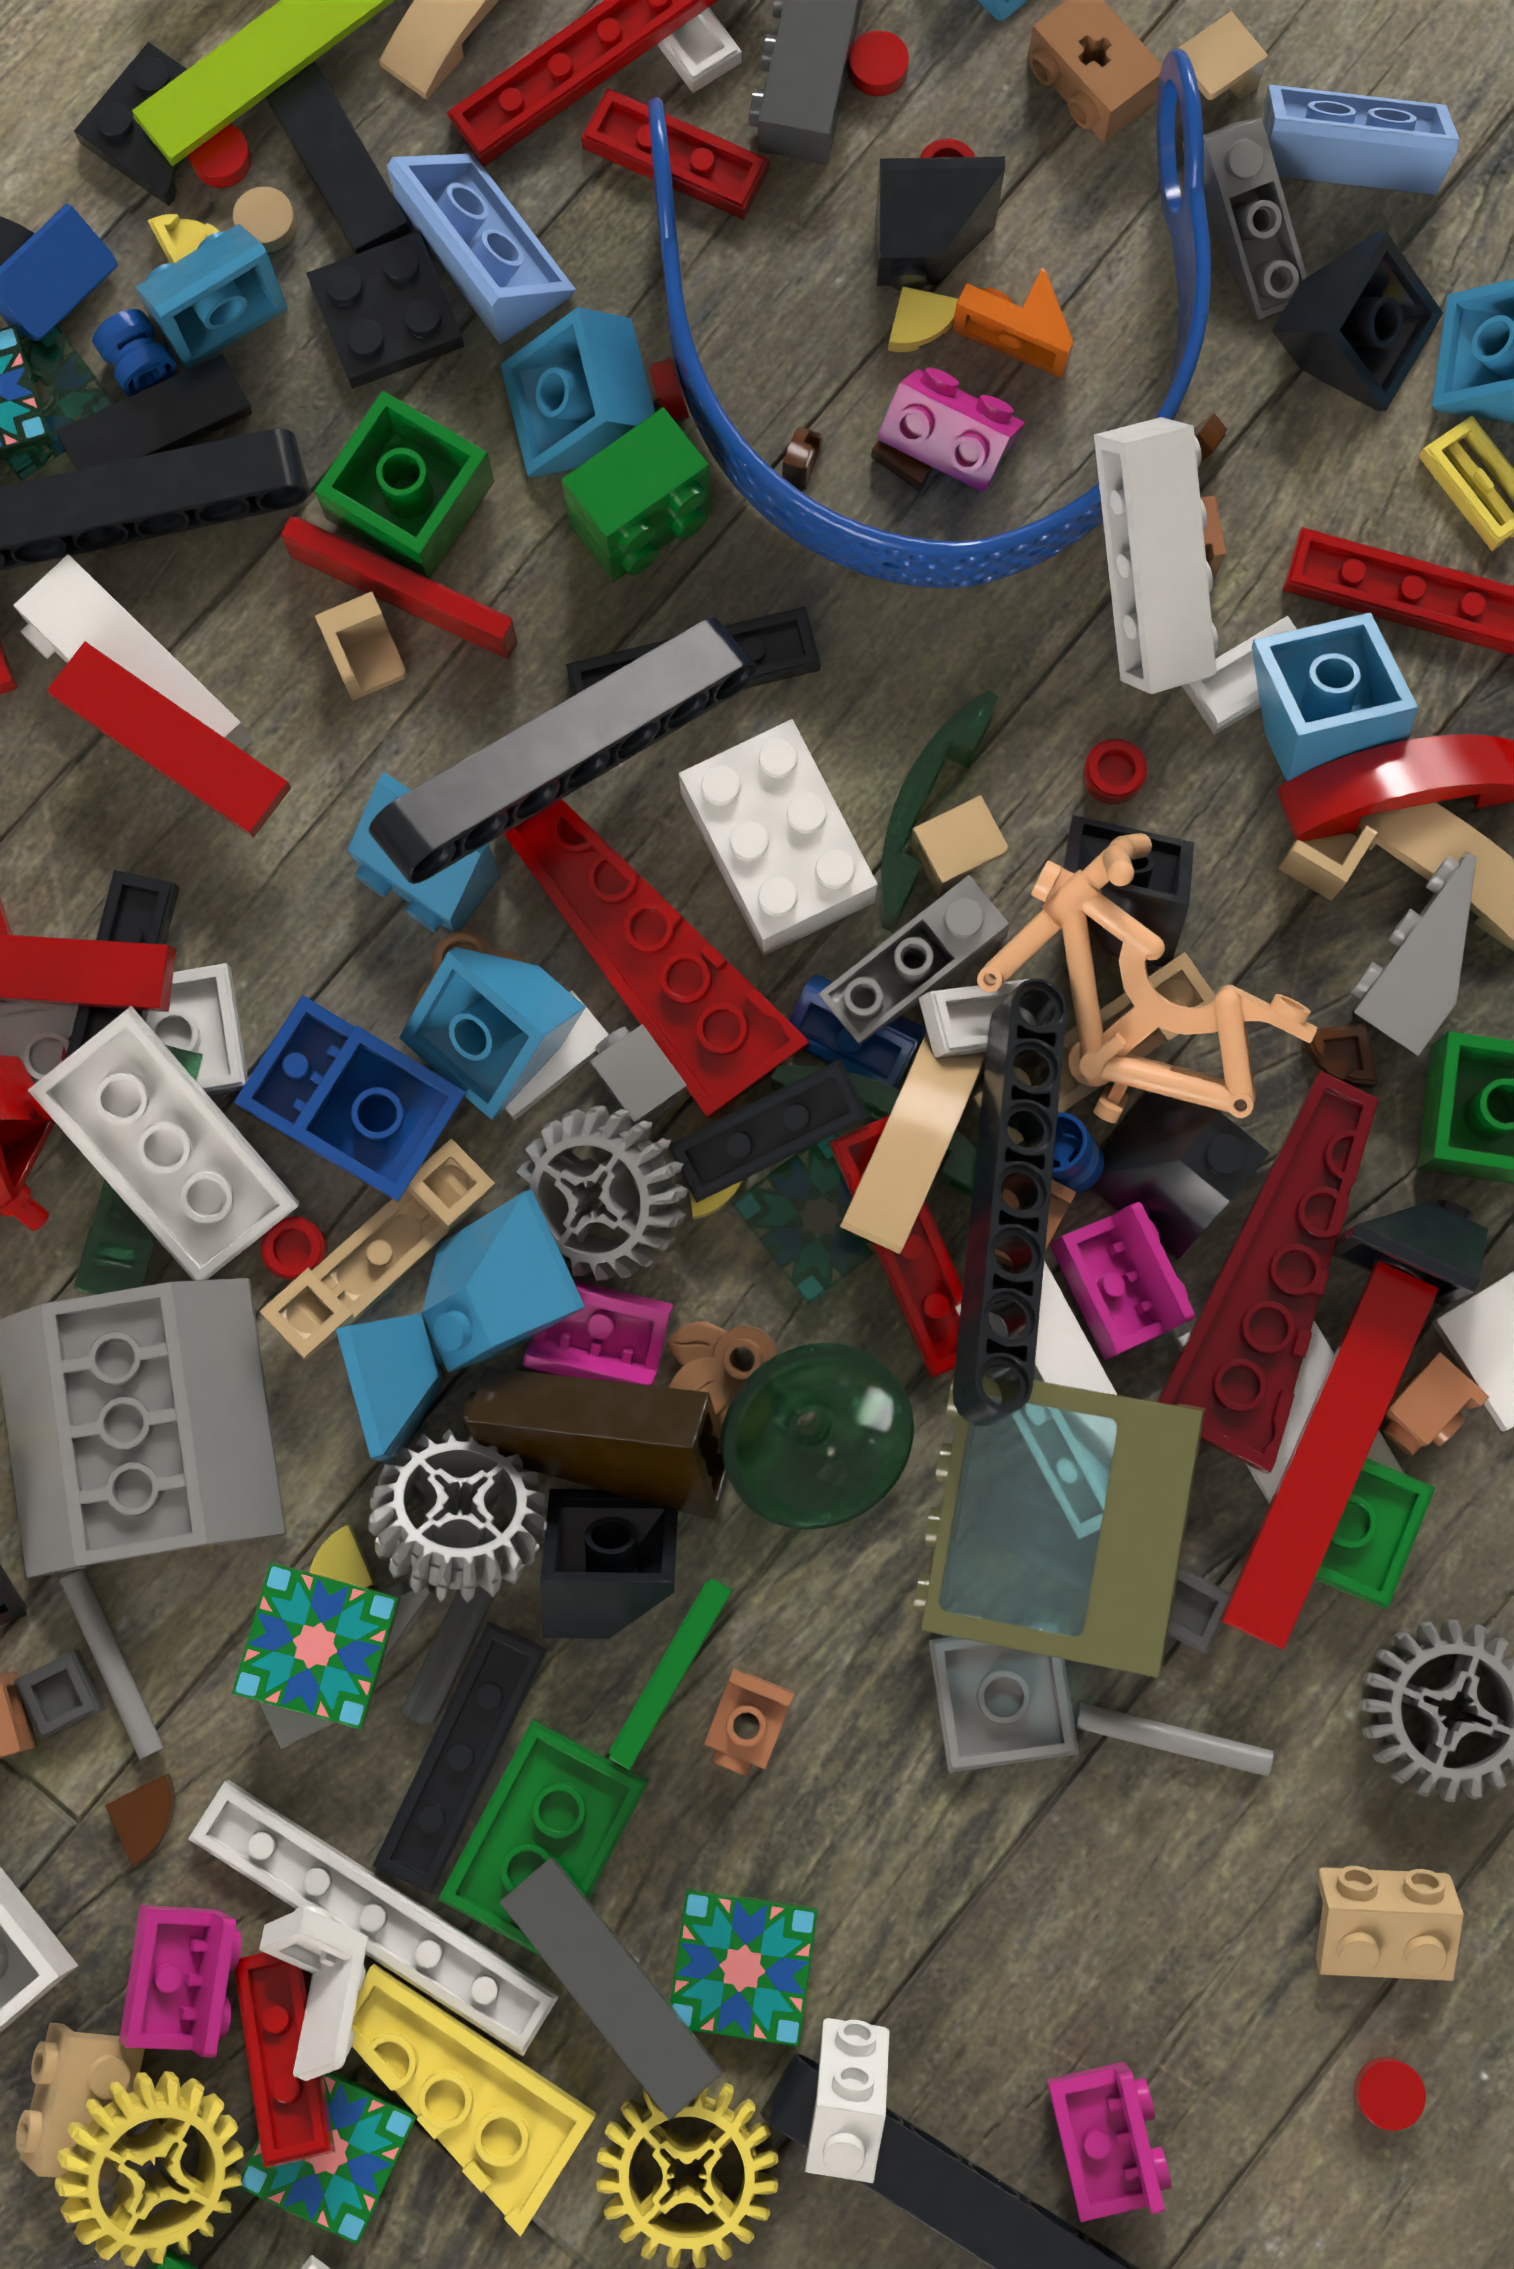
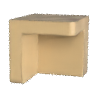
M1232 11L1179 47L1189 56L1195 71L1198 89L1208 100L1215 99L1227 89H1230L1239 101L1258 88L1268 59V54Z
M372 591L315 615L352 701L407 677L406 668Z
M981 795L914 827L910 842L938 898L962 881L965 874L1004 856L1008 849V845Z
M1366 825L1358 837L1347 833L1305 842L1297 840L1293 843L1278 869L1332 901L1349 880L1378 831Z

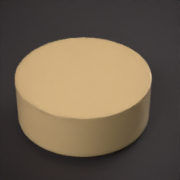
M256 187L245 192L234 206V225L240 224L261 242L267 253L282 249L292 240L297 226L296 217L289 199L281 191L271 187Z

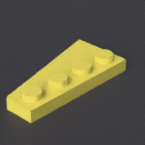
M374 1963L366 1973L362 1987L358 1992L352 2023V2047L391 2091L395 2090L418 2116L416 2120L434 2140L437 2138L463 2167L462 2172L481 2193L484 2191L505 2215L504 2219L521 2237L590 2127L596 2112Z

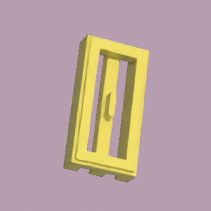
M1470 416L1423 448L1419 458L1490 550L1494 551L1506 539L1514 537V513L1494 489V483L1482 468L1476 466L1458 441L1462 438L1466 441L1513 503L1514 468L1475 418Z

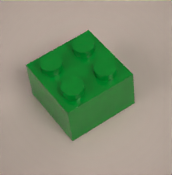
M382 390L314 491L326 520L408 569L430 579L495 481L488 452Z
M664 407L561 479L570 528L613 582L627 572L630 576H634L644 571L656 560L659 549L676 537L679 540H685L693 536L705 525L708 520L707 515L711 513L709 464Z
M1448 1031L1430 1046L1416 1169L1514 1184V1041Z

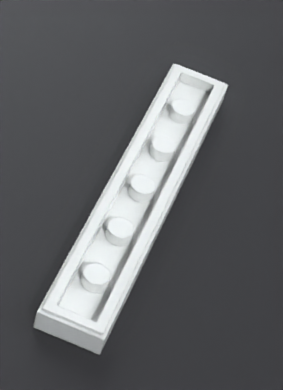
M230 1780L224 1781L188 1838L295 1909L300 1907L324 1909L333 1915L334 1921L368 1936L366 1955L522 2056L560 1995L554 1989Z

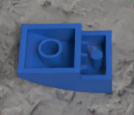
M302 995L238 1094L234 1104L237 1108L305 1149L399 1202L466 1095V1092L358 1025H351Z

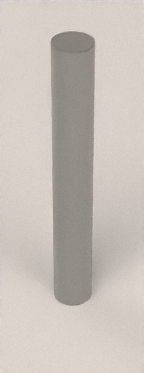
M83 1569L60 1580V1583L139 1760L164 1749L85 1570Z
M1082 1702L1079 1703L1075 1717L1076 1729L1268 1776L1271 1771L1273 1750Z

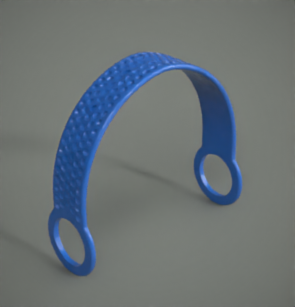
M1174 48L1169 51L1163 61L1158 84L1156 112L1158 176L1164 216L1172 237L1178 291V333L1174 364L1166 397L1154 419L1163 417L1174 420L1197 366L1206 330L1211 293V252L1204 195V138L1201 103L1192 62L1187 53L1180 48ZM1177 96L1180 103L1184 138L1182 198L1178 182L1175 151ZM654 97L649 101V129L669 331L679 381L688 408L707 448L734 487L763 517L808 550L852 571L898 584L944 589L973 587L1020 573L1062 552L1087 535L1103 521L1098 482L1089 491L1056 512L1029 525L1000 535L959 542L914 538L886 532L845 517L799 491L773 470L754 451L733 425L720 405L700 363L687 319L682 290L665 110L661 99Z

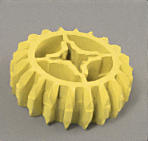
M169 2071L163 2073L154 2088L153 2082L147 2073L138 2072L134 2080V2092L127 2093L119 2082L110 2083L109 2094L113 2101L104 2108L99 2101L87 2099L85 2108L93 2119L88 2126L80 2122L69 2123L67 2132L79 2145L58 2150L57 2161L61 2167L69 2171L55 2179V2189L58 2194L68 2197L60 2208L61 2213L67 2223L78 2222L74 2231L78 2240L83 2245L96 2241L95 2250L105 2260H110L120 2250L124 2263L134 2268L145 2249L153 2263H161L163 2265L167 2246L173 2243L181 2254L190 2255L191 2242L187 2236L196 2229L206 2237H213L214 2227L209 2221L208 2216L212 2211L231 2213L232 2204L221 2192L223 2189H231L242 2185L241 2175L230 2165L244 2157L243 2147L237 2141L230 2140L238 2131L237 2123L231 2115H221L224 2109V2102L215 2093L203 2097L204 2086L194 2078H190L180 2087L179 2078ZM154 2119L147 2130L138 2136H122L132 2127ZM191 2125L196 2129L200 2145L199 2162L194 2176L188 2174L180 2162L187 2146L183 2138ZM157 2157L170 2175L157 2170L150 2176L145 2170V2178H142L130 2161L143 2166L145 2162L150 2160L155 2166V2158ZM104 2159L112 2162L117 2171L120 2172L118 2183L113 2190L117 2198L110 2210L101 2205L99 2198V2175ZM171 2199L176 2200L167 2208L148 2215L153 2207L160 2202Z
M724 2083L720 2087L716 2100L706 2097L708 2090L706 2088L674 2117H696L716 2125L713 2129L708 2128L697 2138H681L669 2127L664 2130L660 2124L669 2119L644 2088L643 2095L648 2109L644 2110L636 2101L627 2098L622 2103L621 2111L631 2126H627L619 2121H609L606 2127L605 2134L611 2141L621 2147L607 2146L599 2149L597 2162L604 2167L617 2171L599 2176L596 2183L597 2191L605 2194H620L605 2205L604 2214L608 2220L617 2219L626 2214L630 2216L623 2224L619 2237L624 2243L633 2240L641 2231L647 2236L644 2239L641 2256L649 2260L655 2255L660 2243L669 2246L667 2266L671 2268L678 2267L681 2249H692L695 2267H705L707 2259L706 2246L714 2244L718 2255L723 2260H727L732 2257L733 2251L731 2240L728 2236L730 2232L746 2244H749L754 2239V2229L744 2216L747 2215L757 2220L766 2221L770 2215V2206L755 2194L770 2195L777 2192L778 2179L771 2174L763 2173L759 2170L776 2165L778 2163V2152L773 2148H755V2146L764 2142L771 2135V2129L767 2122H758L746 2128L745 2124L755 2112V2104L752 2100L747 2099L741 2102L734 2111L730 2110L728 2105L732 2100L734 2087L729 2083ZM642 2138L653 2149L652 2156L662 2169V2175L654 2184L653 2191L644 2200L637 2190L632 2173V2156ZM732 2140L741 2154L745 2170L741 2188L733 2201L723 2193V2185L713 2173V2167L722 2157L723 2149ZM704 2155V2163L700 2164L699 2178L704 2179V2184L701 2181L696 2182L692 2177L687 2176L681 2182L676 2181L671 2186L677 2163L671 2162L672 2157L675 2160L679 2158L681 2162L687 2165L693 2162L695 2158L699 2160ZM687 2202L696 2204L707 2215L712 2212L715 2216L701 2222L680 2223L666 2219L660 2214L662 2212L666 2214L677 2204Z

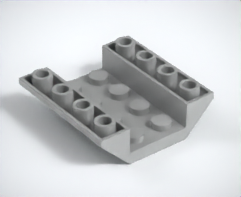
M249 1278L167 1282L44 1303L0 1319V1377L26 1578L94 1567V1564L210 1544L224 1545L287 1534L251 1280Z

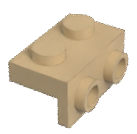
M1360 1866L1319 1869L1317 1882L1323 1906L1315 1958L1320 1975L1454 1980L1464 1914L1449 1874L1435 1873L1426 1869H1414L1411 1871L1369 1870Z
M49 2024L46 2040L38 2043L32 2059L31 2076L32 2081L36 2085L30 2110H25L22 2113L16 2132V2148L20 2153V2158L37 2176L58 2178L69 2171L61 2167L57 2161L58 2150L79 2145L67 2132L69 2123L80 2122L88 2126L93 2118L85 2108L87 2099L99 2101L104 2108L113 2101L109 2094L111 2082H119L127 2093L134 2092V2080L137 2073L140 2072L145 2048H126L119 2043L120 2036L74 2032L65 2024ZM104 2159L99 2180L116 2181L118 2176L117 2169L112 2162Z

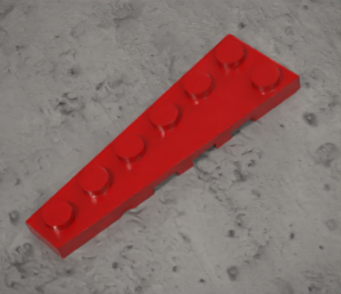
M563 799L504 833L507 840L640 1025H644L687 1085L689 1093L708 1118H713L811 1046L807 1038Z

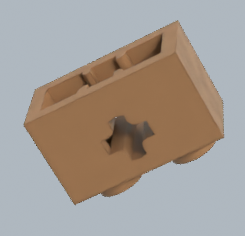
M1065 0L1033 25L1027 56L1033 74L1043 85H1052L1067 102L1068 110L1076 123L1084 129L1090 128L1103 143L1157 103L1162 64L1104 0Z

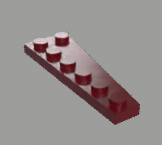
M1321 1070L1316 1074L1157 1400L1159 1403L1176 1406L1184 1404L1206 1408L1200 1441L1264 1474L1271 1473L1277 1459L1295 1395L1293 1394L1302 1360L1306 1357L1312 1336L1311 1329L1320 1297L1323 1296L1329 1276V1265L1348 1209V1198L1351 1188L1356 1181L1379 1100Z

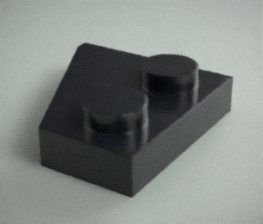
M148 42L76 127L74 132L80 144L167 206H170L175 200L177 191L174 179L178 163L172 167L134 119L132 110L186 71L187 68Z

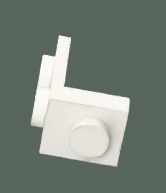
M300 1907L288 1915L265 1924L259 1948L262 1952L312 1973L293 2070L295 2077L305 2081L340 2069L350 2052L353 2043L352 2023L357 1996L365 1978V1966L363 1963L368 1942V1936L334 1921V1917L330 1912L317 1907Z
M831 2018L824 2020L821 2034L817 2095L806 2155L805 2172L869 2183L874 2182L886 2116L889 2030L886 2027L870 2025L860 2020L844 2021Z

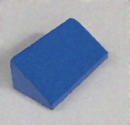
M65 204L0 266V313L9 328L34 341L43 339L118 265L112 252L73 206Z
M814 974L805 985L789 1020L811 1044L804 1051L830 1064L842 1058L850 1074L894 1095L926 1032V1028L900 1016L858 1044L819 996V993L833 983V981Z

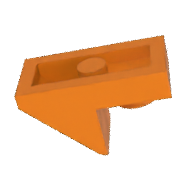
M1041 268L1023 307L1014 304L1009 296L997 289H980L966 283L956 303L953 332L1058 378H1063L1068 367L1074 342L1045 269Z

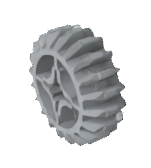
M595 1106L588 1109L586 1114L583 1110L580 1111L579 1109L564 1114L562 1122L555 1120L543 1127V1130H541L543 1138L530 1142L525 1150L532 1160L522 1163L516 1171L530 1185L518 1189L514 1197L524 1191L533 1190L564 1261L566 1262L571 1259L572 1277H582L592 1270L596 1281H607L615 1276V1273L620 1278H627L637 1273L640 1266L649 1267L659 1260L661 1255L659 1249L665 1250L673 1245L677 1237L670 1227H676L683 1223L686 1216L673 1203L685 1198L689 1189L673 1184L671 1178L681 1172L683 1163L672 1161L667 1164L662 1153L668 1150L671 1140L661 1139L652 1143L649 1140L652 1122L644 1120L632 1127L630 1110L620 1109L610 1116L606 1106ZM588 1145L605 1149L611 1152L613 1156L611 1159L598 1164L590 1158L580 1159L573 1151L578 1146ZM634 1178L637 1183L639 1193L636 1191V1188L634 1186ZM605 1179V1181L603 1182V1184H602V1186H601V1185L599 1184V1182H601V1181H603V1180ZM599 1223H603L613 1230L621 1227L630 1234V1237L625 1240H611L597 1236L590 1232V1230Z
M450 1429L443 1435L442 1444L436 1445L423 1434L417 1442L416 1452L401 1446L395 1456V1465L384 1464V1468L379 1473L378 1486H375V1489L371 1491L369 1505L372 1513L369 1515L368 1528L371 1536L376 1537L375 1551L378 1559H390L389 1571L392 1573L393 1579L411 1573L410 1586L414 1594L423 1589L427 1584L436 1586L435 1593L439 1602L447 1597L449 1589H459L461 1596L467 1604L474 1598L475 1587L481 1586L494 1597L496 1592L500 1590L502 1579L516 1584L517 1580L522 1576L523 1566H532V1563L536 1560L539 1550L538 1544H540L541 1540H544L547 1522L544 1521L547 1500L545 1494L538 1492L540 1485L537 1472H524L523 1463L518 1454L505 1458L498 1453L499 1450L496 1446L486 1447L480 1445L473 1439L472 1435L468 1437L467 1442H458ZM414 1498H417L424 1505L425 1521L418 1529L413 1526L406 1513V1508ZM497 1502L505 1509L510 1521V1525L503 1533L493 1525L494 1517L490 1514L491 1507Z
M1449 1619L1444 1620L1440 1637L1431 1622L1418 1623L1417 1637L1419 1645L1406 1632L1395 1634L1394 1642L1401 1656L1398 1658L1387 1650L1380 1649L1377 1651L1375 1658L1379 1664L1387 1669L1385 1676L1367 1672L1364 1674L1363 1682L1368 1686L1379 1688L1377 1700L1370 1698L1359 1700L1360 1710L1378 1713L1377 1722L1367 1723L1362 1727L1363 1736L1367 1738H1380L1384 1736L1386 1739L1373 1752L1374 1759L1377 1762L1386 1763L1399 1757L1392 1768L1391 1778L1396 1782L1404 1783L1415 1774L1414 1792L1425 1797L1430 1795L1437 1784L1440 1798L1444 1801L1455 1802L1459 1795L1461 1784L1463 1791L1469 1798L1480 1799L1483 1797L1484 1791L1482 1776L1492 1787L1497 1789L1504 1788L1507 1785V1781L1500 1766L1504 1764L1514 1770V1658L1502 1663L1508 1651L1509 1642L1504 1638L1496 1637L1485 1646V1627L1473 1624L1462 1636V1628L1459 1621ZM1446 1654L1457 1655L1452 1670L1445 1669L1439 1683L1432 1688L1418 1687L1408 1683L1415 1671L1429 1660ZM1477 1667L1486 1675L1493 1687L1497 1700V1716L1486 1711L1478 1701L1477 1687L1480 1678L1474 1675ZM1457 1696L1458 1699L1453 1704L1461 1705V1713L1474 1717L1476 1722L1458 1719V1721L1447 1719L1443 1724L1441 1721L1447 1716L1439 1715V1707L1426 1703L1423 1698L1441 1701L1442 1699L1453 1700ZM1402 1702L1416 1710L1422 1718L1424 1728L1420 1741L1426 1744L1423 1755L1413 1746L1404 1729L1401 1715ZM1478 1732L1491 1737L1485 1747L1472 1758L1453 1765H1443L1447 1752H1455L1459 1741L1466 1734Z

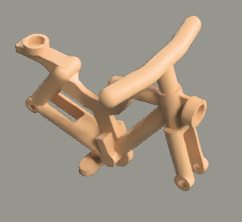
M1137 833L1118 836L1083 871L1078 870L1076 873L1068 871L1048 860L1031 892L1032 896L1045 902L1042 905L1043 909L981 969L977 976L979 987L985 992H995L1062 928L1078 1041L1073 1045L1068 1057L1070 1072L1078 1082L1086 1086L1098 1087L1107 1084L1109 1081L1115 1082L1113 1086H1105L1093 1111L1095 1115L1107 1122L1117 1123L1128 1100V1095L1125 1093L1128 1086L1225 1111L1237 1118H1244L1250 1115L1256 1100V1090L1246 1022L1260 1021L1269 1023L1311 1043L1317 1031L1316 1026L1306 1022L1311 1011L1287 996L1276 994L1271 1004L1233 985L1222 986L1218 990L1214 1001L1208 1005L1189 1008L1171 1003L1156 991L1148 977L1147 960H1157L1163 955L1165 951L1164 942L1160 937L1101 894V888L1109 881L1116 886H1125L1132 881L1134 868L1131 860L1144 858L1151 852L1152 843L1147 835ZM1087 916L1123 942L1118 961L1123 988L1134 1005L1104 1032L1102 1029ZM1158 1027L1184 1035L1218 1032L1225 1079L1128 1053Z

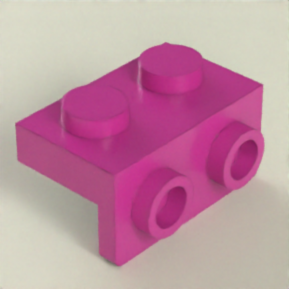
M926 368L925 371L916 369L899 382L877 434L878 439L979 491L986 490L991 484L1002 457L1016 445L1026 422L1012 416L1014 409L998 398L981 395L978 399L958 389L959 381L944 371L935 368Z
M1140 1202L1131 1204L1107 1218L1063 1235L1049 1243L1104 1360L1159 1337L1195 1318V1313L1188 1300L1186 1288L1180 1279L1177 1278L1160 1243L1157 1228L1149 1220Z
M573 1280L585 1308L534 1336L525 1352L523 1366L538 1370V1373L653 1386L659 1371L673 1304Z
M140 1905L119 2037L120 2044L126 2048L192 2050L200 2057H216L219 2039L226 2037L231 2021L230 2000L226 1997L229 1970L236 1969L241 1954V1934L236 1929V1920L217 1909Z
M1123 2061L1046 2079L1080 2222L1147 2207L1151 2214L1164 2212L1165 2208L1161 2191L1171 2189L1172 2185L1162 2147L1150 2148L1144 2122L1154 2120L1155 2112L1145 2077L1134 2080L1132 2071Z

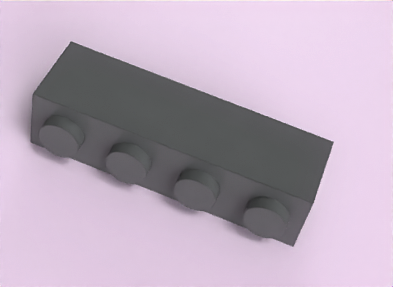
M774 0L772 16L780 18L777 35L767 33L763 45L761 71L768 72L765 89H754L749 112V126L758 127V152L828 165L849 69V54L855 41L863 0Z

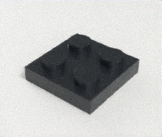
M420 231L306 273L352 389L465 347L462 334Z

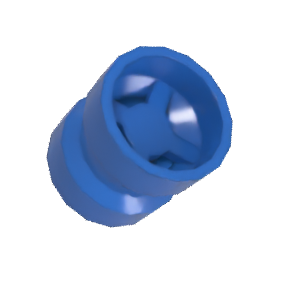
M128 309L111 316L97 328L92 339V343L103 361L114 365V378L128 397L171 378L177 367L174 358L166 346L156 343L154 340V327L145 313L139 309Z
M1058 1112L1052 1180L1077 1193H1081L1091 1188L1100 1178L1104 1168V1154L1099 1144L1089 1134L1087 1128L1074 1115ZM1075 1152H1076V1153H1077V1156H1076V1158L1071 1162L1070 1160L1074 1157Z

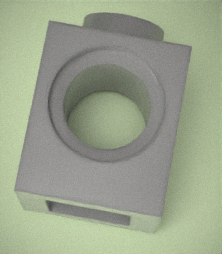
M643 1024L631 1032L626 1027H621L605 1037L595 1047L599 1055L590 1060L593 1072L618 1107L626 1111L630 1110L632 1126L644 1120L647 1122L655 1121L689 1097L686 1083Z

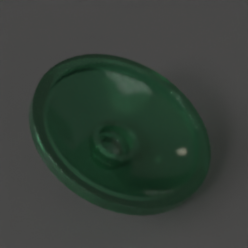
M815 1343L787 1350L774 1356L757 1368L743 1382L732 1398L726 1411L721 1431V1456L725 1472L741 1500L756 1514L770 1522L788 1528L811 1530L828 1528L848 1522L879 1503L890 1492L903 1473L911 1453L914 1438V1420L910 1401L902 1385L890 1369L880 1360L861 1349L837 1343ZM815 1412V1417L809 1424L797 1425L798 1419L803 1414Z

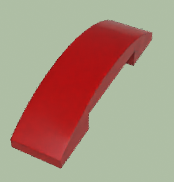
M1462 734L1424 737L1386 744L1336 759L1305 772L1280 785L1277 795L1295 841L1299 840L1302 842L1357 832L1362 816L1471 796L1476 809L1514 802V740L1488 735Z

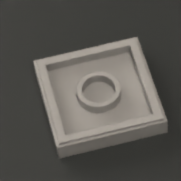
M1057 1621L1026 1626L1060 1633L1059 1622ZM952 1636L928 1640L948 1773L1079 1754L1065 1659Z

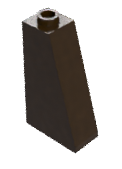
M485 1367L477 1391L469 1393L464 1406V1425L467 1430H470L473 1439L478 1444L486 1447L496 1446L499 1450L498 1453L505 1458L518 1454L524 1469L695 1516L716 1519L731 1462L709 1392Z

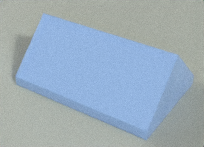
M1268 84L1263 123L1279 177L1431 195L1437 194L1457 153L1460 141L1446 105Z
M474 154L392 157L387 165V170L395 200L408 223L415 232L420 231L426 247L500 345L571 298L576 291L575 287Z

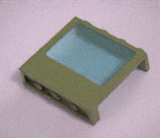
M983 1376L982 1383L986 1395L993 1402L1001 1404L1002 1395L998 1384L991 1378ZM953 1378L947 1403V1417L957 1418L952 1444L942 1443L936 1468V1481L946 1483L942 1508H931L925 1533V1546L935 1548L931 1573H920L914 1598V1611L924 1613L921 1630L1159 1678L1163 1668L1206 1408L1184 1404L1176 1406L1033 1380L1030 1399L1021 1409L990 1426H976L960 1416L953 1403Z

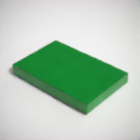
M714 1578L706 1580L609 1750V1759L630 1771L731 1596L733 1589Z
M533 1719L438 1900L541 1956L500 1904V1901L550 1857L555 1858L588 1899L649 1780Z

